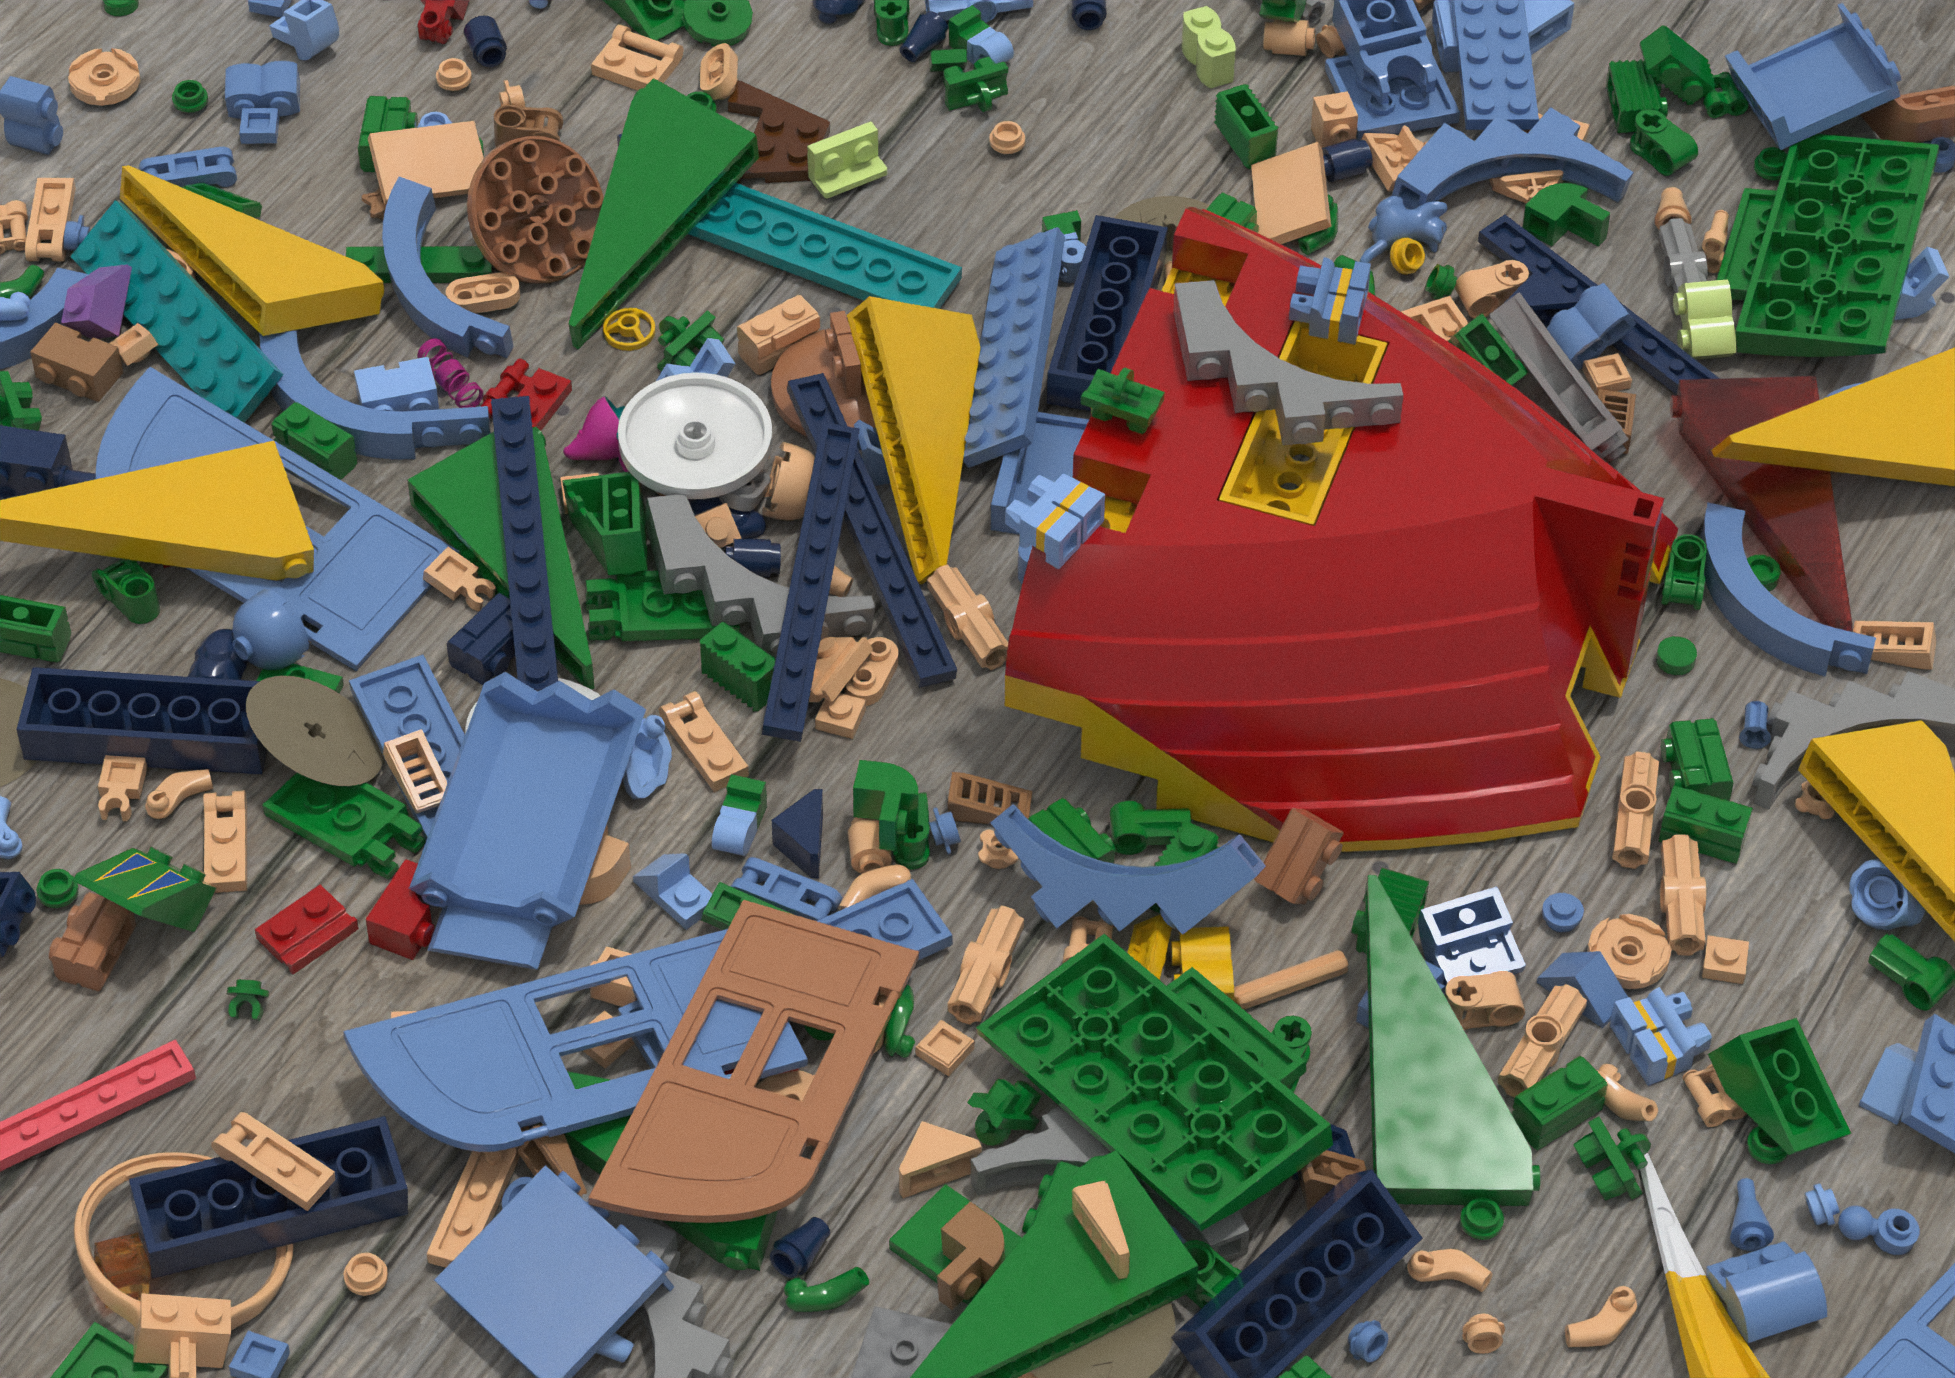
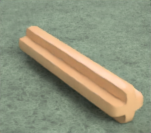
M1337 950L1234 987V1002L1245 1010L1346 974L1348 972L1347 958L1342 951Z

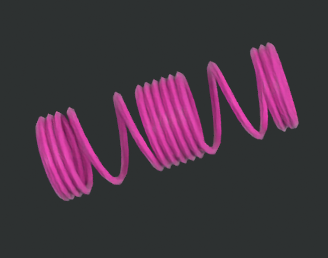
M436 338L422 344L417 353L418 358H423L424 353V357H426L431 348L441 346L437 355L429 359L432 366L434 379L444 391L448 392L449 397L455 400V404L459 408L476 407L483 398V390L475 382L468 383L470 379L469 373H467L458 360L453 359L452 353L447 352V347L443 342ZM445 355L451 356L450 360L443 362L437 369H434L435 364L442 361ZM456 370L451 377L447 378L449 374ZM475 389L470 396L461 399L468 391ZM459 390V392L456 395V398H454L451 395V392ZM479 390V395L475 401L469 405H460V401L469 399Z

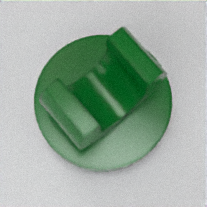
M238 979L236 980V987H227L226 994L236 996L229 1004L230 1017L238 1019L240 1007L245 1003H251L253 1007L252 1019L260 1020L262 1018L263 1006L258 998H269V991L261 989L262 982Z

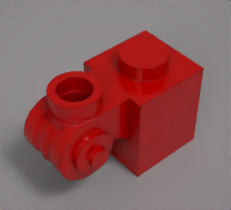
M420 0L425 7L417 24L419 38L425 41L430 40L431 42L437 41V43L446 44L453 33V27L451 26V21H449L450 18L463 21L469 0Z

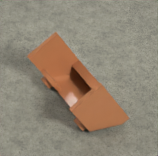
M1955 86L1900 95L1896 99L1862 113L1861 117L1881 140L1919 143L1938 137L1955 136Z

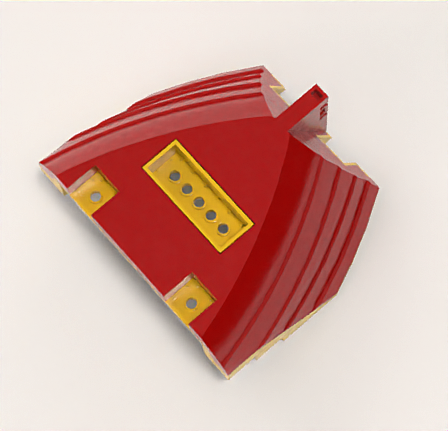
M1196 207L1186 208L1174 233L1172 268L1161 291L1149 288L1111 371V374L1118 376L1123 368L1132 369L1134 371V382L1165 392L1164 402L1144 434L1129 430V427L1126 425L1127 420L1113 416L1111 420L1103 421L1092 417L1091 414L1073 454V478L1105 494L1104 522L1083 544L1080 543V548L1060 569L1047 563L1046 553L1032 546L1016 608L1013 628L1009 636L1005 669L1004 706L1081 727L1082 759L1158 780L1156 809L1189 808L1192 820L1270 842L1275 841L1292 808L1307 810L1321 818L1324 822L1343 831L1339 841L1343 845L1341 852L1400 850L1485 842L1579 827L1601 756L1571 698V693L1580 667H1585L1582 688L1618 698L1622 696L1640 643L1639 634L1649 581L1660 584L1665 567L1669 562L1673 541L1677 538L1678 534L1676 525L1662 513L1665 498L1640 491L1573 433L1519 390L1470 355L1370 292L1367 295L1355 345L1308 335L1309 323L1289 320L1290 303L1293 293L1314 297L1312 294L1296 292L1300 265L1320 269L1322 265L1208 210H1200ZM1214 280L1222 303L1235 323L1255 343L1279 359L1305 371L1351 382L1367 384L1401 383L1403 404L1400 423L1324 429L1323 442L1283 445L1275 409L1235 413L1228 378L1187 381L1173 313L1175 283ZM1301 454L1308 456L1310 459L1307 461H1296L1293 457ZM1284 483H1293L1296 484L1298 488L1294 490H1287L1282 488L1281 485H1283Z

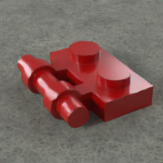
M517 359L512 366H507L500 374L501 381L497 386L490 388L482 399L483 404L480 407L488 406L490 419L492 417L491 399L508 398L507 396L512 390L520 392L517 397L529 396L532 428L537 427L542 431L572 392L571 380L540 368L532 377H528L524 374L529 369V364L523 359Z

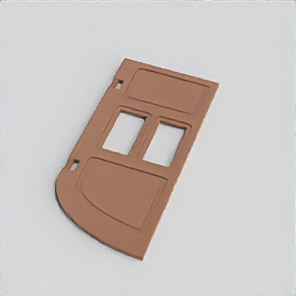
M743 900L589 1196L588 1204L614 1212L657 1220L713 1223L763 1216L795 1202L807 1191L815 1178L819 1164L834 1138L891 1018L894 1006L901 997L919 959V951ZM879 993L888 996L883 1007L874 1005ZM717 999L763 1012L730 1079L683 1065ZM788 1020L835 1034L802 1101L756 1088ZM807 1144L816 1147L810 1159L801 1157Z

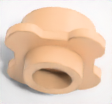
M505 80V92L499 93L501 107L505 105L525 107L521 86L510 87L508 80Z
M1808 780L1803 782L1801 786L1802 796L1797 798L1795 802L1797 810L1803 813L1809 812L1813 815H1819L1822 819L1832 818L1835 810Z
M988 829L980 834V841L983 843V847L978 852V858L982 863L995 869H1004L1018 861V856L1012 849L1004 847L998 841L993 830Z

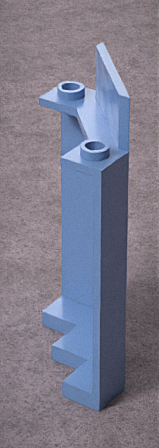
M507 672L484 683L409 887L410 890L421 895L427 904L442 908L427 951L538 970L552 927L570 920L576 915L646 711L644 707L614 689L594 700H590L560 680L540 691H536Z

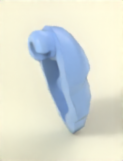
M649 715L647 718H643L623 775L626 792L632 799H644L657 787L666 783L669 762L672 758V749L664 732L665 723L657 715Z

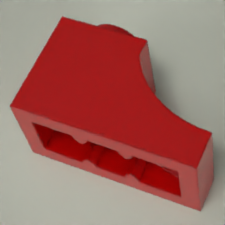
M405 859L365 920L369 944L414 960L420 949L429 945L435 927L431 921L429 905L422 903L419 900L420 895L409 889L418 863Z

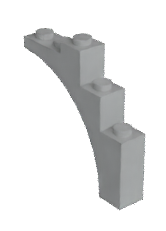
M1214 280L1175 283L1173 313L1187 381L1228 378L1235 413L1275 409L1283 445L1323 442L1324 429L1400 423L1403 404L1401 383L1367 384L1337 380L1305 371L1279 359L1255 343L1233 320L1222 303Z
M1520 292L1489 314L1490 318L1581 441L1600 458H1604L1607 463L1625 452L1626 448L1623 443L1629 439L1623 432L1621 425L1584 380Z
M686 494L647 498L645 525L663 593L684 594L702 590L712 626H717L721 622H726L728 625L750 622L756 645L771 656L776 657L790 588L752 573L722 551L708 537L695 518ZM828 596L821 639L844 635L856 636L871 632L875 612L872 596Z
M1908 671L1901 685L1893 684L1889 695L1849 680L1842 694L1834 693L1829 705L1789 690L1782 704L1778 702L1774 704L1767 721L1768 725L1773 726L1771 746L1767 755L1770 761L1768 765L1761 763L1754 776L1752 786L1758 788L1754 804L1770 809L1783 789L1801 774L1798 768L1812 738L1922 720L1946 745L1947 749L1955 751V689Z
M1058 1106L1042 1116L1040 1133L1026 1134L1016 1142L998 1149L990 1148L984 1150L977 1157L972 1158L971 1184L977 1195H982L1010 1186L1041 1183L1045 1174L1053 1175L1058 1162L1063 1161L1081 1167L1089 1159L1095 1156H1104L1111 1151ZM1132 1171L1166 1221L1176 1228L1187 1241L1199 1240L1209 1244L1226 1261L1247 1254L1250 1230L1239 1211L1200 1231Z
M583 1194L581 1198L587 1203L589 1196ZM607 1210L611 1215L606 1220L615 1229L620 1224H623L640 1241L636 1246L645 1256L650 1251L654 1252L670 1268L665 1275L674 1285V1288L669 1291L661 1284L637 1309L650 1335L654 1350V1378H729L734 1365V1360L730 1358L729 1339L700 1328L707 1311V1305L703 1301L702 1285L674 1274L681 1255L677 1251L676 1232L638 1216Z

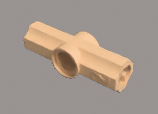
M947 564L937 568L934 574L927 579V588L943 610L949 632L955 640L962 639L981 668L986 667L993 670L1001 667L1007 658L1008 641L995 624L989 602L984 595H975L957 567L952 568Z
M1636 751L1634 754L1624 757L1619 803L1615 819L1616 830L1612 859L1625 868L1636 869L1640 865L1647 864L1649 860L1653 816L1657 801L1656 787L1659 761L1654 759L1650 753Z
M1674 835L1668 840H1663L1661 846L1663 876L1660 885L1661 912L1666 913L1668 944L1670 942L1671 950H1674L1677 955L1691 956L1697 951L1704 950L1706 942L1703 916L1706 906L1705 877H1700L1697 841H1693L1688 835Z
M1002 905L997 909H991L977 941H971L967 946L961 964L960 977L948 1001V1012L953 1014L957 1021L970 1025L973 1022H981L996 987H1003L1010 970L1012 952L1024 928V918L1020 917L1015 909Z
M1567 984L1564 986H1554L1537 1015L1527 1022L1524 1036L1498 1076V1084L1504 1088L1506 1094L1515 1098V1096L1542 1080L1549 1067L1556 1064L1563 1044L1587 1006V1000L1582 997L1578 989Z

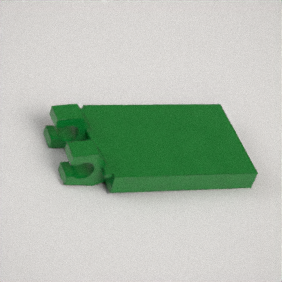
M657 570L639 571L633 575L616 574V580L611 578L586 580L585 601L586 610H589V640H609L613 636L621 638V641L701 639L716 627L711 625L702 590L684 594H664ZM737 624V625H730L732 628H734V629L737 630L738 632L740 631V625H739V624Z
M297 772L262 804L265 816L353 867L356 865L362 867L367 863L374 873L388 880L398 871L399 866L392 861L396 857L395 851L386 846V843L394 837L401 847L415 854L426 843L425 838L419 835L423 831L422 825L408 817L406 805L366 782L352 786L331 785L313 780Z
M945 1184L889 1239V1249L938 1284L937 1275L952 1262L942 1251L941 1228L971 1201ZM993 1218L1003 1232L1006 1259L1022 1237ZM981 1282V1285L976 1294L968 1300H962V1302L969 1305V1303L973 1300V1298L977 1295V1293L985 1284Z

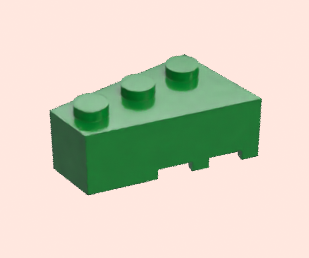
M629 471L562 480L569 520L607 574L633 575L639 571H646V513L641 483Z

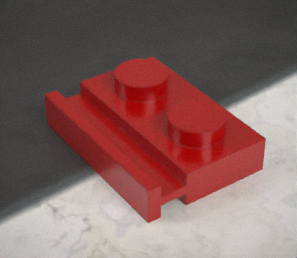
M320 884L257 927L255 934L256 939L279 962H284L289 967V971L294 975L359 930L357 919L354 916L351 917L346 912V908Z

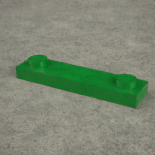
M383 246L346 247V257L365 264L383 283H392ZM478 246L421 247V265L432 283H451L461 278L493 273V265L484 257Z

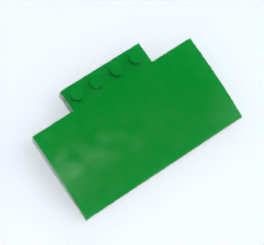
M1815 134L1790 146L1777 191L1744 188L1717 280L1728 279L1733 300L1744 301L1735 331L1737 353L1798 357L1856 356L1886 353L1938 158L1939 145Z
M1105 934L1101 935L976 1027L977 1034L1109 1151L1117 1150L1134 1173L1200 1231L1228 1217L1269 1192L1333 1146L1331 1124L1287 1088V1086L1307 1072L1305 1060L1193 967L1166 986Z

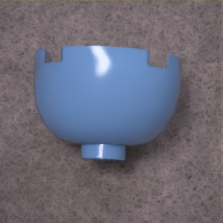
M263 589L242 604L234 615L232 627L233 647L237 655L243 660H248L254 666L265 670L283 669L305 656L303 653L309 649L308 636L302 620L297 612L289 615L282 606L288 601L274 590Z

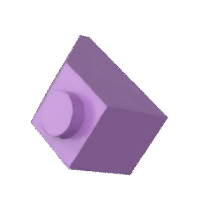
M127 264L101 267L67 289L61 324L81 332L82 335L89 339L93 337L97 339L118 337L132 267Z

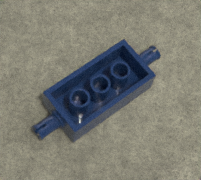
M0 425V500L96 479V473L73 470L66 435Z

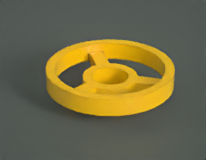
M620 309L606 318L603 324L604 338L608 344L619 350L632 351L641 349L653 340L655 336V322L650 314L641 309ZM639 317L645 319L651 326V331L645 338L640 331ZM633 324L634 326L626 327L624 325ZM619 332L624 337H634L637 342H619L613 339L609 333Z

